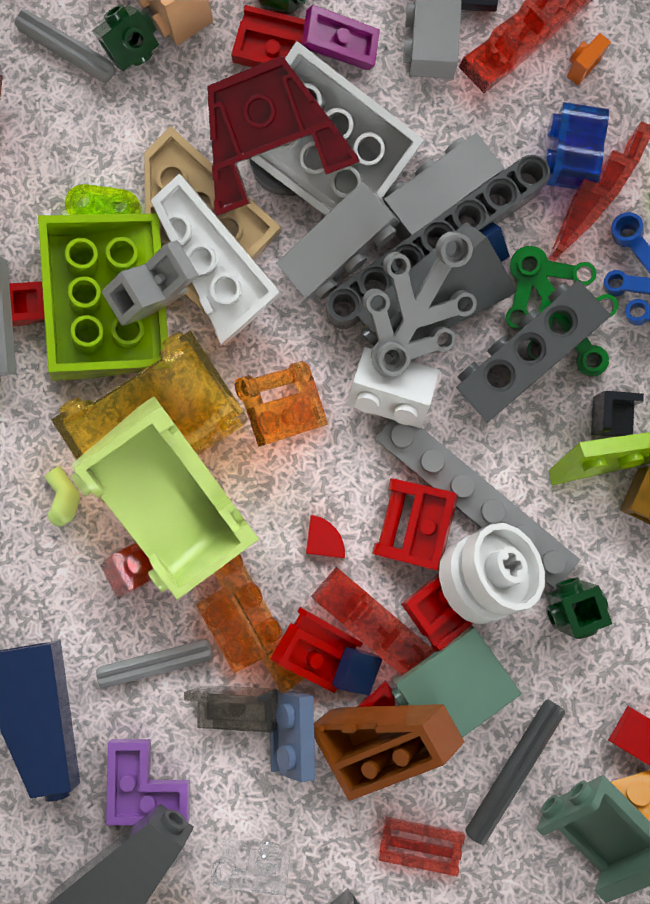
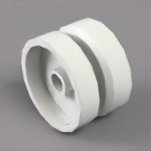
M506 523L490 524L473 535H468L449 546L440 560L439 580L443 595L452 609L466 621L481 625L493 623L506 618L508 615L525 611L540 600L545 587V570L540 554L530 538L516 527Z

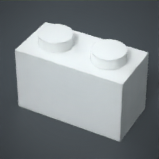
M364 347L347 406L357 408L364 413H373L395 420L403 425L421 428L431 405L440 370L410 361L408 368L402 374L395 377H386L374 369L371 363L372 349ZM386 353L384 355L385 362H390L395 358V356L392 357Z

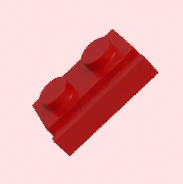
M245 5L243 19L240 21L231 54L232 62L255 67L280 56L286 58L296 41L302 44L305 19Z
M439 573L401 603L422 635L426 636L430 641L434 651H441L473 624L463 619L452 609L443 595Z
M299 607L297 612L300 615L294 624L290 623L270 659L291 672L335 693L338 688L333 686L332 682L345 647L356 649L358 646L361 648L363 642Z

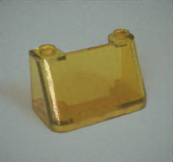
M190 330L185 334L178 332L168 337L162 343L164 349L159 354L161 359L94 402L92 400L82 401L80 398L68 401L59 408L60 414L51 419V421L77 460L153 396L197 455L244 426L249 419Z

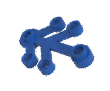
M622 213L612 222L613 240L619 246L629 247L650 274V246L643 238V221L635 213ZM625 229L635 231L633 236H621V232ZM613 270L606 274L604 287L606 292L614 297L621 296L625 292L650 295V278L626 275L623 271ZM613 279H621L623 281V284L618 288L609 286L610 281ZM642 299L630 301L625 308L627 321L635 326L643 325L650 321V305ZM639 307L645 310L644 315L640 317H633L630 314L634 308Z

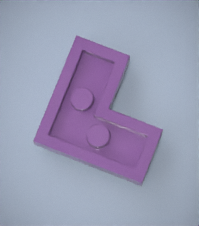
M111 739L108 742L106 825H135L160 804L169 810L179 812L186 819V822L189 823L190 780H150L151 739Z

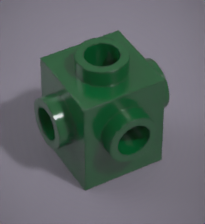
M123 4L113 7L104 15L106 21L92 30L109 59L122 71L131 65L138 66L145 63L152 57V50L159 46L158 41L153 35L157 29L145 10L140 12L130 5L124 7Z
M574 577L557 583L556 590L546 593L549 605L546 606L547 617L553 628L558 629L560 632L575 639L590 637L596 634L598 629L612 624L607 610L608 602L599 585L580 580L579 577ZM576 603V607L573 610L572 604Z

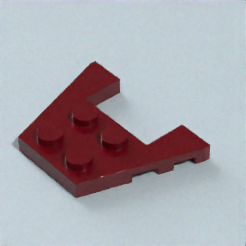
M283 56L207 86L210 140H212L214 211L216 216L251 204L237 163L309 135L313 136L326 175L360 162L357 154Z

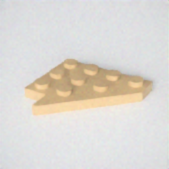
M171 126L144 152L145 214L157 213L151 199L178 174L185 178L215 214V190L212 179L213 164ZM250 199L251 204L217 217L252 259L255 260L282 230L279 224ZM159 219L162 248L171 241ZM191 282L185 287L187 292L184 295L204 313L205 311L199 300L200 297Z

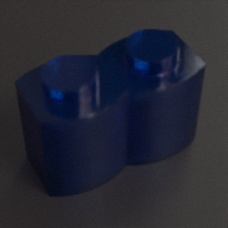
M563 102L558 114L552 113L547 136L554 138L552 149H547L544 160L547 161L550 168L547 185L593 191L599 182L603 164L609 109Z

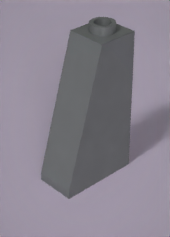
M467 222L455 232L464 234L470 239L473 246L472 256L465 265L451 268L430 306L450 300L452 294L458 290H465L475 296L477 300L476 309L469 316L457 315L417 328L410 342L429 337L431 330L436 326L444 325L450 328L510 297L517 291L488 238ZM455 241L449 242L446 246V254L452 255L456 250ZM436 248L409 271L414 298L438 257ZM391 285L384 293L390 299L387 313L393 333H395L402 318L394 285ZM378 296L370 303L372 309L380 307L382 297ZM463 297L459 300V310H462L467 306V297ZM364 308L357 314L366 327L361 333L370 345L374 347L378 342L371 313ZM395 350L387 351L392 357L396 355Z
M162 804L158 805L64 881L55 890L46 904H146L183 849L194 826L186 822V819L179 812L169 810Z

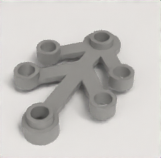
M447 232L439 238L436 244V254L438 257L415 298L409 277L411 264L408 257L399 252L389 253L385 257L383 269L387 275L392 277L402 321L395 333H393L387 313L390 306L388 295L380 289H370L365 293L363 306L372 315L378 342L371 352V363L379 374L386 377L398 376L408 368L411 359L437 350L446 352L454 347L456 335L453 330L444 325L434 327L429 337L411 342L410 340L417 328L457 315L469 316L475 311L477 300L473 294L465 290H458L452 294L450 300L430 306L451 268L463 266L471 258L473 246L466 235L458 232ZM455 241V252L452 255H447V244ZM397 258H401L403 263L401 270L393 273L391 270L392 262ZM376 295H380L382 297V304L380 307L372 309L370 306L371 299ZM463 297H467V306L464 309L459 310V300ZM443 332H447V341L444 344L438 345V336ZM389 350H395V358L390 362H385V353Z

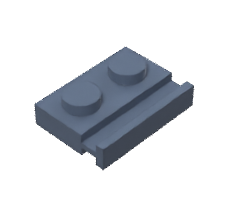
M285 689L269 690L271 772L279 771L280 775L301 783L315 780L313 695L286 691Z

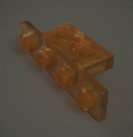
M239 554L214 572L223 589L200 601L196 606L233 673L263 660L278 689L283 694L290 691L304 678L270 659L283 637L282 629L278 621L272 616L263 600L259 587L254 584Z

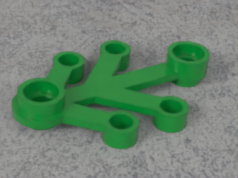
M525 246L518 249L510 261L511 275L518 283L512 308L506 314L507 325L513 330H521L511 322L510 316L516 311L522 312L524 316L529 313L526 308L532 286L542 299L539 310L540 314L551 304L547 298L555 291L547 277L572 280L575 283L579 280L577 278V271L581 268H586L590 271L591 278L588 281L581 282L587 287L596 278V268L589 262L570 265L548 261L545 252L535 246ZM531 258L535 260L537 264L536 269L533 271L524 270L522 262L525 259ZM604 294L598 298L595 297L599 302L602 300L611 302L612 311L609 318L617 312L618 301L614 296ZM555 314L549 318L548 324L550 329L553 318H555L564 333L570 330V321L566 316ZM585 338L575 347L578 353L576 365L583 375L595 377L607 369L609 356L602 347L592 345L588 338ZM530 341L527 346V355L531 360L538 358L531 352V347L536 343L534 341ZM591 353L597 354L600 357V365L596 368H591L586 363V357Z

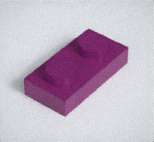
M312 4L306 10L302 45L310 51L364 70H370L376 63L380 29Z

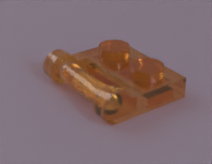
M305 361L291 363L287 369L255 378L247 375L235 380V392L244 403L258 447L328 425L311 369ZM291 383L297 386L299 393L263 403L260 392Z

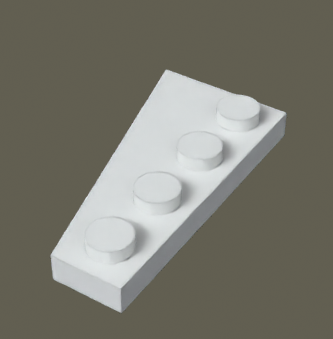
M178 174L151 199V202L170 241L178 240L199 276L192 283L200 297L199 300L205 313L209 316L216 330L215 333L221 345H226L277 300L282 293L185 178Z

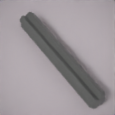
M547 699L543 702L466 827L468 837L480 845L486 844L564 717L565 710L553 701Z

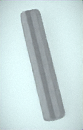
M21 10L15 18L14 24L19 32L99 81L108 83L111 80L116 69L110 60L28 10Z
M204 639L103 665L96 669V677L100 688H107L210 661L213 658V650L210 641Z

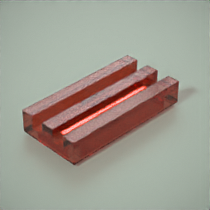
M385 816L378 860L458 877V865L462 857L461 848L462 844H464L465 834L460 831ZM391 830L454 842L453 848L392 836ZM388 846L451 858L448 863L389 851Z

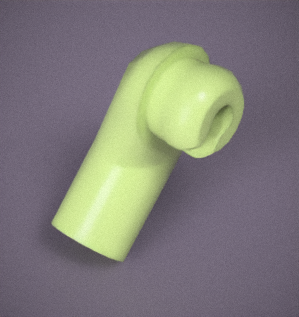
M58 466L48 472L44 478L56 493L52 507L48 512V519L53 525L60 527L74 519L81 497L79 490L61 466Z

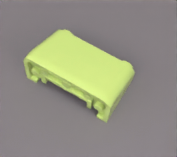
M154 396L140 405L72 464L75 473L70 476L78 489L85 496L93 493L97 498H102L148 556L153 567L148 574L154 584L162 593L169 589L177 600L259 540Z

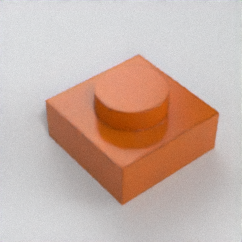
M601 33L590 44L583 41L569 59L573 65L567 77L576 85H579L602 59L611 41Z

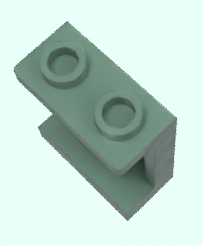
M472 625L441 651L434 652L404 675L400 676L397 673L392 677L397 686L392 691V694L400 706L444 704L462 738L522 695L476 628Z
M604 775L589 782L585 780L580 781L568 793L560 797L553 795L542 805L540 810L542 817L536 830L544 836L558 829L601 872L594 891L605 903L650 886V821Z

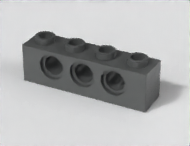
M577 280L571 287L566 282L560 285L548 296L547 299L551 304L540 314L536 309H533L517 324L521 330L510 340L505 335L487 350L491 355L490 358L480 366L473 362L458 375L457 378L461 383L456 387L457 390L487 423L611 316L580 280ZM555 314L566 316L570 321V330L565 334L554 333L549 327V318ZM526 340L536 342L540 347V356L533 361L523 360L518 354L519 344ZM496 366L505 367L511 376L510 382L501 388L492 386L487 379L488 372Z

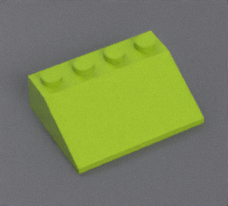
M157 213L38 215L48 373L51 380L93 379L170 368L166 307L148 317L122 326L101 292L121 271L146 264L161 249L160 226Z

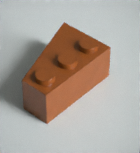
M444 704L339 707L331 709L314 723V739L348 801L445 765L465 742Z

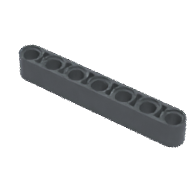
M538 155L522 157L330 293L327 299L326 311L329 322L339 329L353 327L361 321L357 314L364 309L363 297L367 292L364 285L370 280H377L384 285V291L393 285L392 277L387 275L383 269V261L389 253L399 252L407 256L416 265L434 250L429 246L427 240L431 237L440 238L447 232H455L462 226L458 219L459 217H471L476 223L474 228L480 232L491 223L497 225L530 202L541 192L549 178L550 168L547 161ZM527 173L532 175L536 183L529 184L525 182L520 174ZM496 194L502 196L506 201V205L499 206L494 204L489 196ZM397 258L392 262L391 270L393 273L400 271L396 262L401 258ZM380 295L374 296L371 299V302H373ZM339 302H348L353 306L354 312L349 316L342 317L334 312L333 307Z

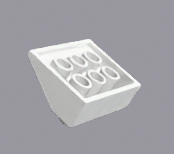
M296 41L286 56V61L357 154L360 162L326 175L312 135L250 159L325 216L362 181L368 184L382 199L422 145L424 139Z

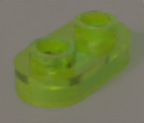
M80 184L71 188L65 197V209L69 215L142 214V207L138 198L131 191L125 189ZM82 198H89L86 206H78V202ZM119 203H126L127 207L124 211H115Z

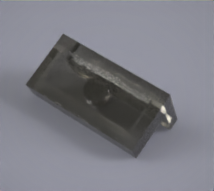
M200 686L184 692V701L197 702V728L268 733L277 730L276 688Z

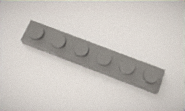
M391 419L375 438L376 442L430 487L459 494L456 508L479 528L482 529L490 524L506 523L522 531L531 539L539 552L545 570V583L554 590L557 589L556 584L565 580L581 560L422 427L417 428L411 425H403Z

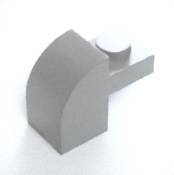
M176 240L166 243L146 264L121 271L101 292L121 325L124 326L148 317L179 299L187 292L185 287L199 275L180 243Z

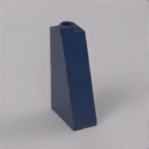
M61 640L0 650V731L30 799L44 796L46 802L58 801L69 797L70 792L80 783Z

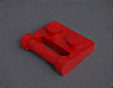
M390 478L388 490L391 491L379 543H374L372 554L439 571L440 560L446 549L459 494ZM406 495L415 496L402 549L395 548L393 546Z

